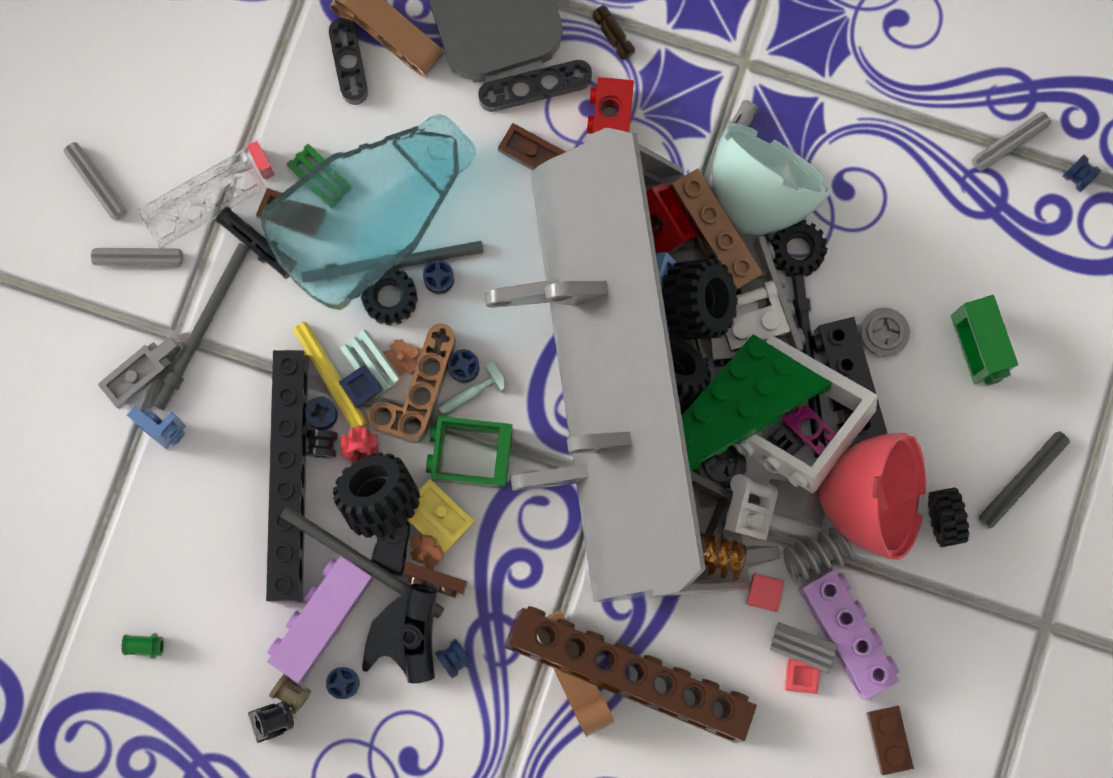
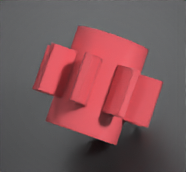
M366 427L350 428L348 436L341 435V456L347 457L351 463L356 460L360 461L367 455L374 456L378 453L377 434L371 435V432Z

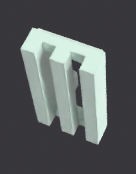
M367 330L361 331L357 337L350 340V343L340 348L354 369L357 370L363 364L353 352L355 348L378 380L383 392L375 396V398H379L402 380ZM364 341L391 378L389 381L385 379L360 344Z

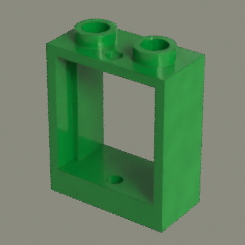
M993 294L964 303L951 315V319L973 383L984 382L985 386L999 383L1004 378L1011 376L1010 371L1019 364L995 296Z
M438 416L437 424H431L430 442H434L435 445L433 455L428 454L426 473H431V480L435 482L506 489L513 424ZM446 429L499 434L494 478L441 472Z

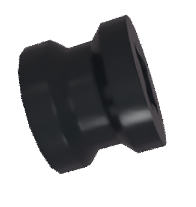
M307 430L309 446L305 449V456L324 459L336 458L337 452L334 449V442L338 440L337 432Z

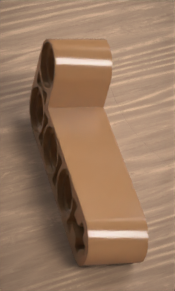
M333 0L330 4V8L340 18L349 19L351 22L354 20L410 69L422 77H426L443 55L442 49L385 0Z
M436 324L428 331L404 406L400 407L387 402H379L371 407L368 418L370 424L377 432L411 443L420 442L425 438L449 368V358L454 353L456 346L455 335L450 326ZM442 334H446L447 341L449 342L442 343L440 356L436 354L438 345L435 338H440ZM430 362H436L441 366L439 373L434 376H428L424 373V367ZM420 391H427L431 394L430 401L425 405H418L414 402L415 395ZM381 411H388L392 414L390 422L386 425H379L375 421L377 414ZM410 420H417L421 423L420 431L413 435L406 433V423Z
M561 610L546 616L554 621H557L558 618L566 620ZM539 629L537 635L541 644L549 645L551 640L550 634L544 629ZM568 641L566 646L568 654L572 657H578L580 653L578 645L573 641ZM554 669L586 737L615 723L607 703L597 686Z

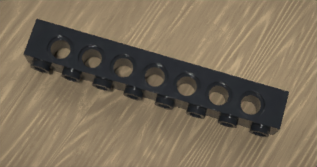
M273 350L266 601L271 603H303L305 532L280 516L288 506L305 517V449L307 448L305 407L308 404L309 357L304 350Z

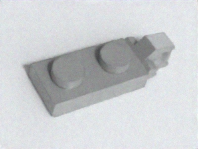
M170 337L158 346L154 342L149 346L144 345L99 382L98 386L116 408L120 409L167 370L166 368L172 364L169 359L181 348Z

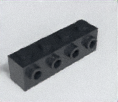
M850 317L818 325L814 330L815 335H812V343L815 352L820 353L823 364L876 394L855 318ZM828 397L832 412L837 411L840 422L837 424L838 432L854 411ZM878 398L876 412L849 447L866 438L888 434Z

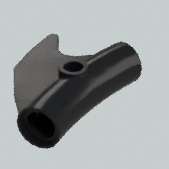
M411 584L409 590L391 602L372 621L363 656L362 670L364 672L370 670L380 657L388 656L403 670L408 683H423L435 678L432 631L437 589L424 584Z

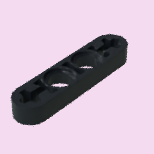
M574 60L484 83L479 89V103L486 111L494 112L580 91L590 85L592 69L586 61ZM579 69L581 73H586L583 75L582 81H578L577 77H571L574 75V70ZM561 72H565V78L571 77L567 78V85L563 86V76ZM547 75L555 76L558 80V85L553 89H546L541 84L542 79ZM516 83H526L530 89L525 96L515 95L512 88ZM504 86L508 88V96L510 98L508 100H505V94H502L504 93ZM493 90V93L498 95L496 102L491 103L490 99L486 98L488 91Z

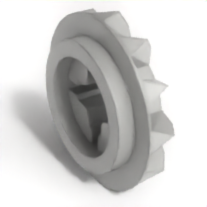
M879 308L866 316L860 333L863 345H866L871 353L886 357L896 355L905 348L909 341L910 328L905 317L898 311L891 308ZM884 320L887 330L897 333L890 335L885 344L884 340H882V335L873 333L882 328Z

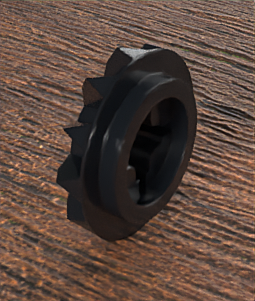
M733 445L727 447V451L719 457L721 460L732 459L725 466V473L721 469L711 471L710 468L717 462L715 456H712L700 463L698 475L725 489L731 488V479L737 474L744 475L746 472V458Z

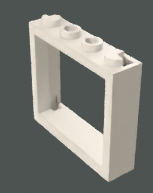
M771 335L766 341L768 344L832 383L831 389L824 394L854 412L812 467L757 434L743 442L738 441L733 446L743 456L753 457L761 462L768 471L772 473L778 472L788 478L795 487L799 485L814 493L876 412L878 395Z

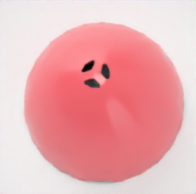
M902 432L866 438L848 448L818 487L820 505L827 519L840 534L861 549L877 556L896 560L904 558L916 541L923 515L918 513L920 495L926 494V470L921 447L915 437L906 435L907 433Z

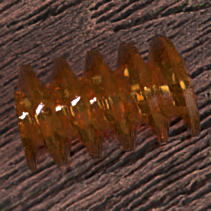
M700 532L704 562L708 567V575L713 576L716 569L720 568L721 578L725 579L730 570L732 571V579L738 581L746 562V545H742L740 540L735 539L730 542L726 537H721L717 540V537L712 534L705 538L703 532Z

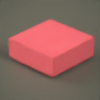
M258 141L249 144L247 148L263 179L274 176L275 174Z
M754 573L746 605L778 612L785 581Z
M788 658L784 690L817 694L820 670Z

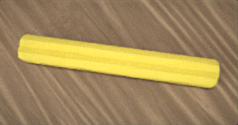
M302 322L295 326L293 332L351 428L365 426L367 420L361 410L354 406L340 386L339 381L342 380L308 323Z

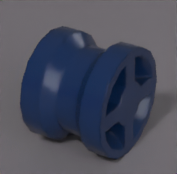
M1084 154L1062 177L1066 180H1071L1076 184V190L1082 192L1102 170L1098 166L1093 167L1089 163V158Z
M434 260L424 268V283L431 293L442 295L451 290L454 285V275L448 263L442 260Z
M465 349L457 350L449 358L448 367L450 375L455 381L465 384L476 379L480 368L478 358L473 352Z
M315 397L306 405L305 417L315 429L328 430L336 424L338 410L328 398Z
M456 638L450 642V646L447 649L435 652L440 663L452 679L458 675L460 669L463 667L469 668L473 665Z
M338 667L332 670L326 679V688L329 694L337 699H348L354 696L360 686V679L357 673L347 667Z

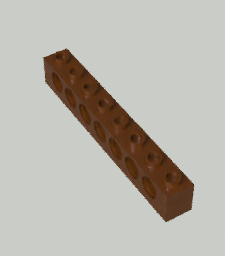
M528 606L527 609L522 608L516 613L503 648L733 743H740L746 740L757 707L756 704L748 702L749 697L736 691H731L730 694L719 689L720 685L711 680L702 679L700 682L691 678V673L685 669L673 667L672 670L662 666V661L656 657L644 655L643 658L633 654V648L621 643H615V646L603 641L604 636L593 631L583 633L575 630V624L564 619L551 620L545 617L546 613L538 608ZM539 629H544L550 634L551 640L549 645H543L538 641L537 632ZM568 641H573L579 646L580 653L578 657H572L568 654L566 649ZM598 653H602L608 658L609 665L606 670L601 669L596 663ZM628 665L633 666L637 670L638 676L635 682L630 681L626 677L625 670ZM657 677L662 678L666 683L664 694L659 693L655 688ZM686 689L691 690L695 695L693 706L688 705L684 700ZM715 701L721 703L724 708L721 718L717 717L713 711Z

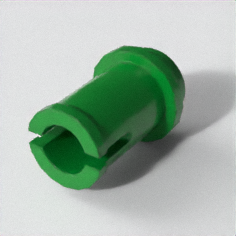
M153 633L151 636L124 635L121 650L123 655H150L151 659H155L156 656H162L164 638L158 637L157 633Z

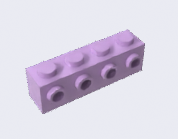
M342 556L337 560L334 558L330 560L322 573L326 576L319 587L313 585L304 598L307 604L302 612L296 611L286 624V627L289 628L283 639L278 637L267 652L271 655L267 662L298 684L304 682L374 580L373 577Z
M832 570L801 587L798 591L827 641L838 645L836 657L861 700H868L899 682L896 675L899 673V669L890 656L885 657L880 648L883 642L874 628L869 629L864 618L867 615L860 602L852 600L848 593L851 587L842 573L837 574L836 570Z

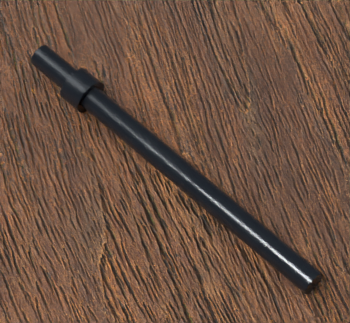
M796 275L792 277L795 299L792 303L797 315L798 327L802 329L806 344L803 345L804 350L802 352L815 359L809 319L811 303L810 299L806 296L804 275ZM819 394L808 400V406L822 419ZM810 419L811 433L814 435L818 431L819 426L815 420ZM824 432L818 440L813 442L815 446L818 445L819 441L825 445ZM814 452V457L818 458L819 456Z

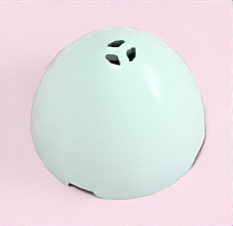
M731 123L725 128L716 149L712 164V185L715 197L737 232L746 235H765L785 229L805 219L827 199L832 189L830 187L825 189L823 184L826 179L805 159L775 139L768 143L756 137L758 131L753 128Z

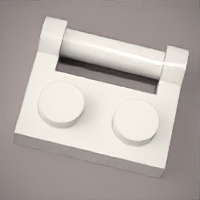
M773 280L763 283V287L736 295L738 298L736 308L767 298L770 306L733 318V325L731 328H728V332L725 334L731 353L740 350L753 334L766 342L771 335L778 338L790 333V328Z
M737 474L730 482L731 489L734 492L730 507L726 512L724 530L767 540L778 496L777 487L770 483L760 484L751 481L745 475ZM749 494L759 497V506L748 503Z

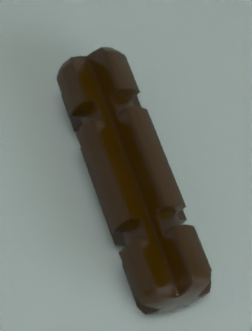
M602 5L593 11V19L598 25H601L600 29L613 48L616 47L619 57L622 60H626L635 53V48L630 40L627 41L626 34L615 18H611L608 8Z

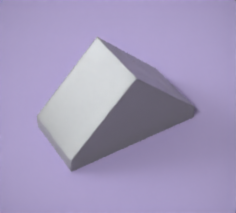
M775 479L769 481L778 490L773 513L819 528L822 527L825 513L819 502L818 490L811 493L799 485L795 487L789 481Z

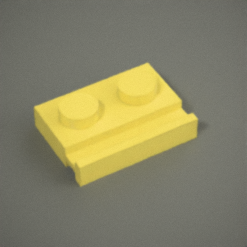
M429 479L419 489V507L414 509V516L407 520L423 536L431 535L436 538V545L441 546L445 555L475 521Z

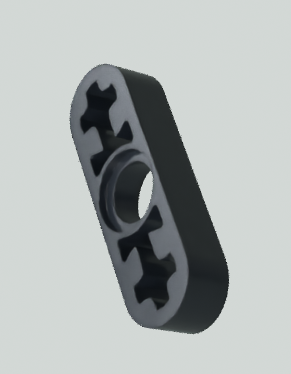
M338 18L329 26V37L340 91L347 103L357 105L364 102L368 96V86L355 26L349 19ZM340 28H345L346 32H348L346 33L348 46L343 47L341 38L337 35ZM347 54L354 55L357 58L356 65L352 68L342 67L340 60L343 56ZM351 76L355 77L357 87L361 88L358 89V95L352 96L351 91H347L351 89L349 80Z

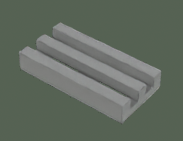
M778 622L770 650L829 673L833 666L838 645Z

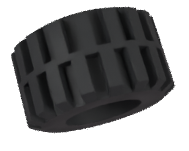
M717 259L674 263V266L667 270L668 275H664L663 287H661L668 329L673 331L676 337H681V339L685 340L719 338L721 335H725L728 332V328H731L733 325V318H736L737 313L736 305H738L736 285H734L732 274L728 272V267Z
M669 334L682 416L710 384V377L712 375L711 370L708 369L709 364L707 360L703 359V355L699 350H696L692 344L685 342L680 337H674Z
M376 453L374 456L367 455L360 461H354L352 466L346 467L342 471L343 475L337 478L335 482L337 486L333 488L334 503L350 529L359 536L363 534L366 538H371L373 535L377 538L383 537L385 533L389 532L391 534L396 531V528L403 527L407 524L406 520L414 516V509L418 508L420 503L418 500L420 492L407 467L399 457L395 458L393 454L389 453L385 456L383 453Z

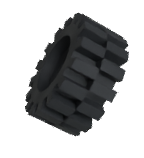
M802 220L776 232L771 242L775 252L773 263L778 265L777 270L786 272L785 276L805 275L807 277L813 271H816L824 261L828 249L825 247L827 239H823V231L821 229L818 231L815 229L816 224L811 223V225L806 224L807 220ZM795 238L805 240L810 247L809 256L802 260L792 258L787 251V244L790 240Z
M382 267V271L378 272L376 269L372 272L373 275L371 277L367 276L365 279L366 283L361 288V300L371 318H374L380 324L384 322L386 325H392V323L396 322L398 325L402 323L401 320L404 318L407 320L411 317L410 313L416 309L418 296L412 278H409L405 271L402 270L400 272L396 267H392V269ZM393 285L401 291V299L397 305L385 307L379 303L378 293L384 286Z
M953 487L929 492L928 508L930 511L928 513L929 517H931V527L934 529L933 534L939 546L946 547L967 543L970 535L968 531L969 523L967 522L968 514L965 512L966 506L962 502L961 493L959 494V490Z

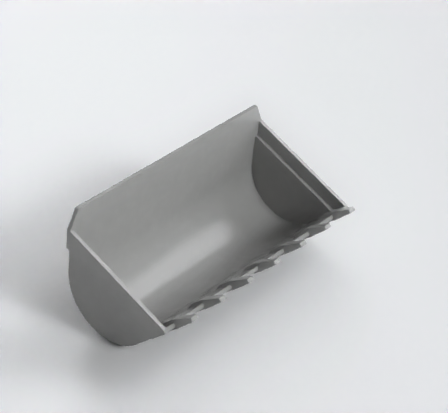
M604 128L584 137L583 145L542 163L531 174L546 281L496 288L485 292L486 306L490 308L550 303L569 438L566 439L568 453L572 454L574 465L511 476L512 490L576 484L594 602L618 601L649 596L720 593L750 588L747 568L780 559L778 546L744 547L742 534L723 529L724 539L722 544L713 552L722 555L723 567L720 570L705 571L701 537H704L718 499L692 486L646 191L666 182L670 187L671 183L684 176L683 168L640 145L636 133ZM658 218V223L662 227L661 220ZM694 238L669 254L676 262L707 259L700 247H695ZM710 338L701 339L704 353L709 357L708 369L711 370V383L726 365H714ZM715 457L717 462L710 468L711 471L721 469L725 473V466L728 465L730 459L721 460L719 457ZM698 468L695 469L693 472L698 474ZM749 494L748 503L760 500L758 496Z

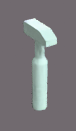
M493 361L485 365L486 370L490 374L489 378L479 384L469 386L438 405L443 416L481 394L482 390L494 383L501 393L505 391V379Z

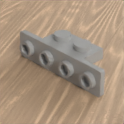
M764 235L758 236L754 242V247L763 270L761 271L763 274L756 281L739 290V294L763 287V283L773 280L790 328V333L786 335L788 343L802 352L804 350L803 345L806 344L802 329L800 327L796 328L793 320L795 308L791 299H786L783 274L780 270L776 271L774 266L775 252L771 242H766ZM767 298L756 301L758 302L759 309L770 306Z

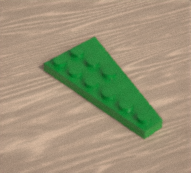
M753 334L682 415L690 472L699 468L700 463L712 456H719L726 452L727 447L738 441L743 442L777 422L788 411L795 407L800 408L804 406L810 398L819 393L821 395L831 389L832 383Z

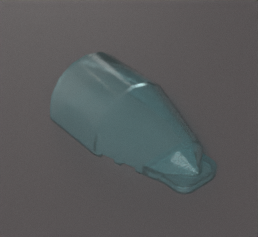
M435 114L419 126L386 136L384 140L369 145L365 143L359 145L357 149L345 153L338 152L332 154L263 208L261 226L267 243L279 264L311 298L328 308L342 310L417 248L458 174L465 170L475 158V145L450 118L442 114Z

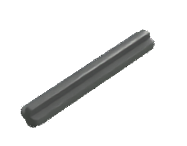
M1060 431L1054 433L979 516L980 522L989 529L994 527L1070 443L1069 438Z

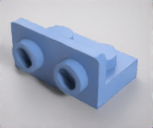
M134 406L127 414L140 429L165 449L170 445L175 446L185 434L183 430L186 425L174 412H171L163 422L148 408L142 412Z

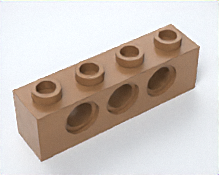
M697 168L671 183L670 189L698 233V236L694 239L707 259H717L728 267V272L734 278L733 282L736 285L737 291L756 281L763 274L699 169Z

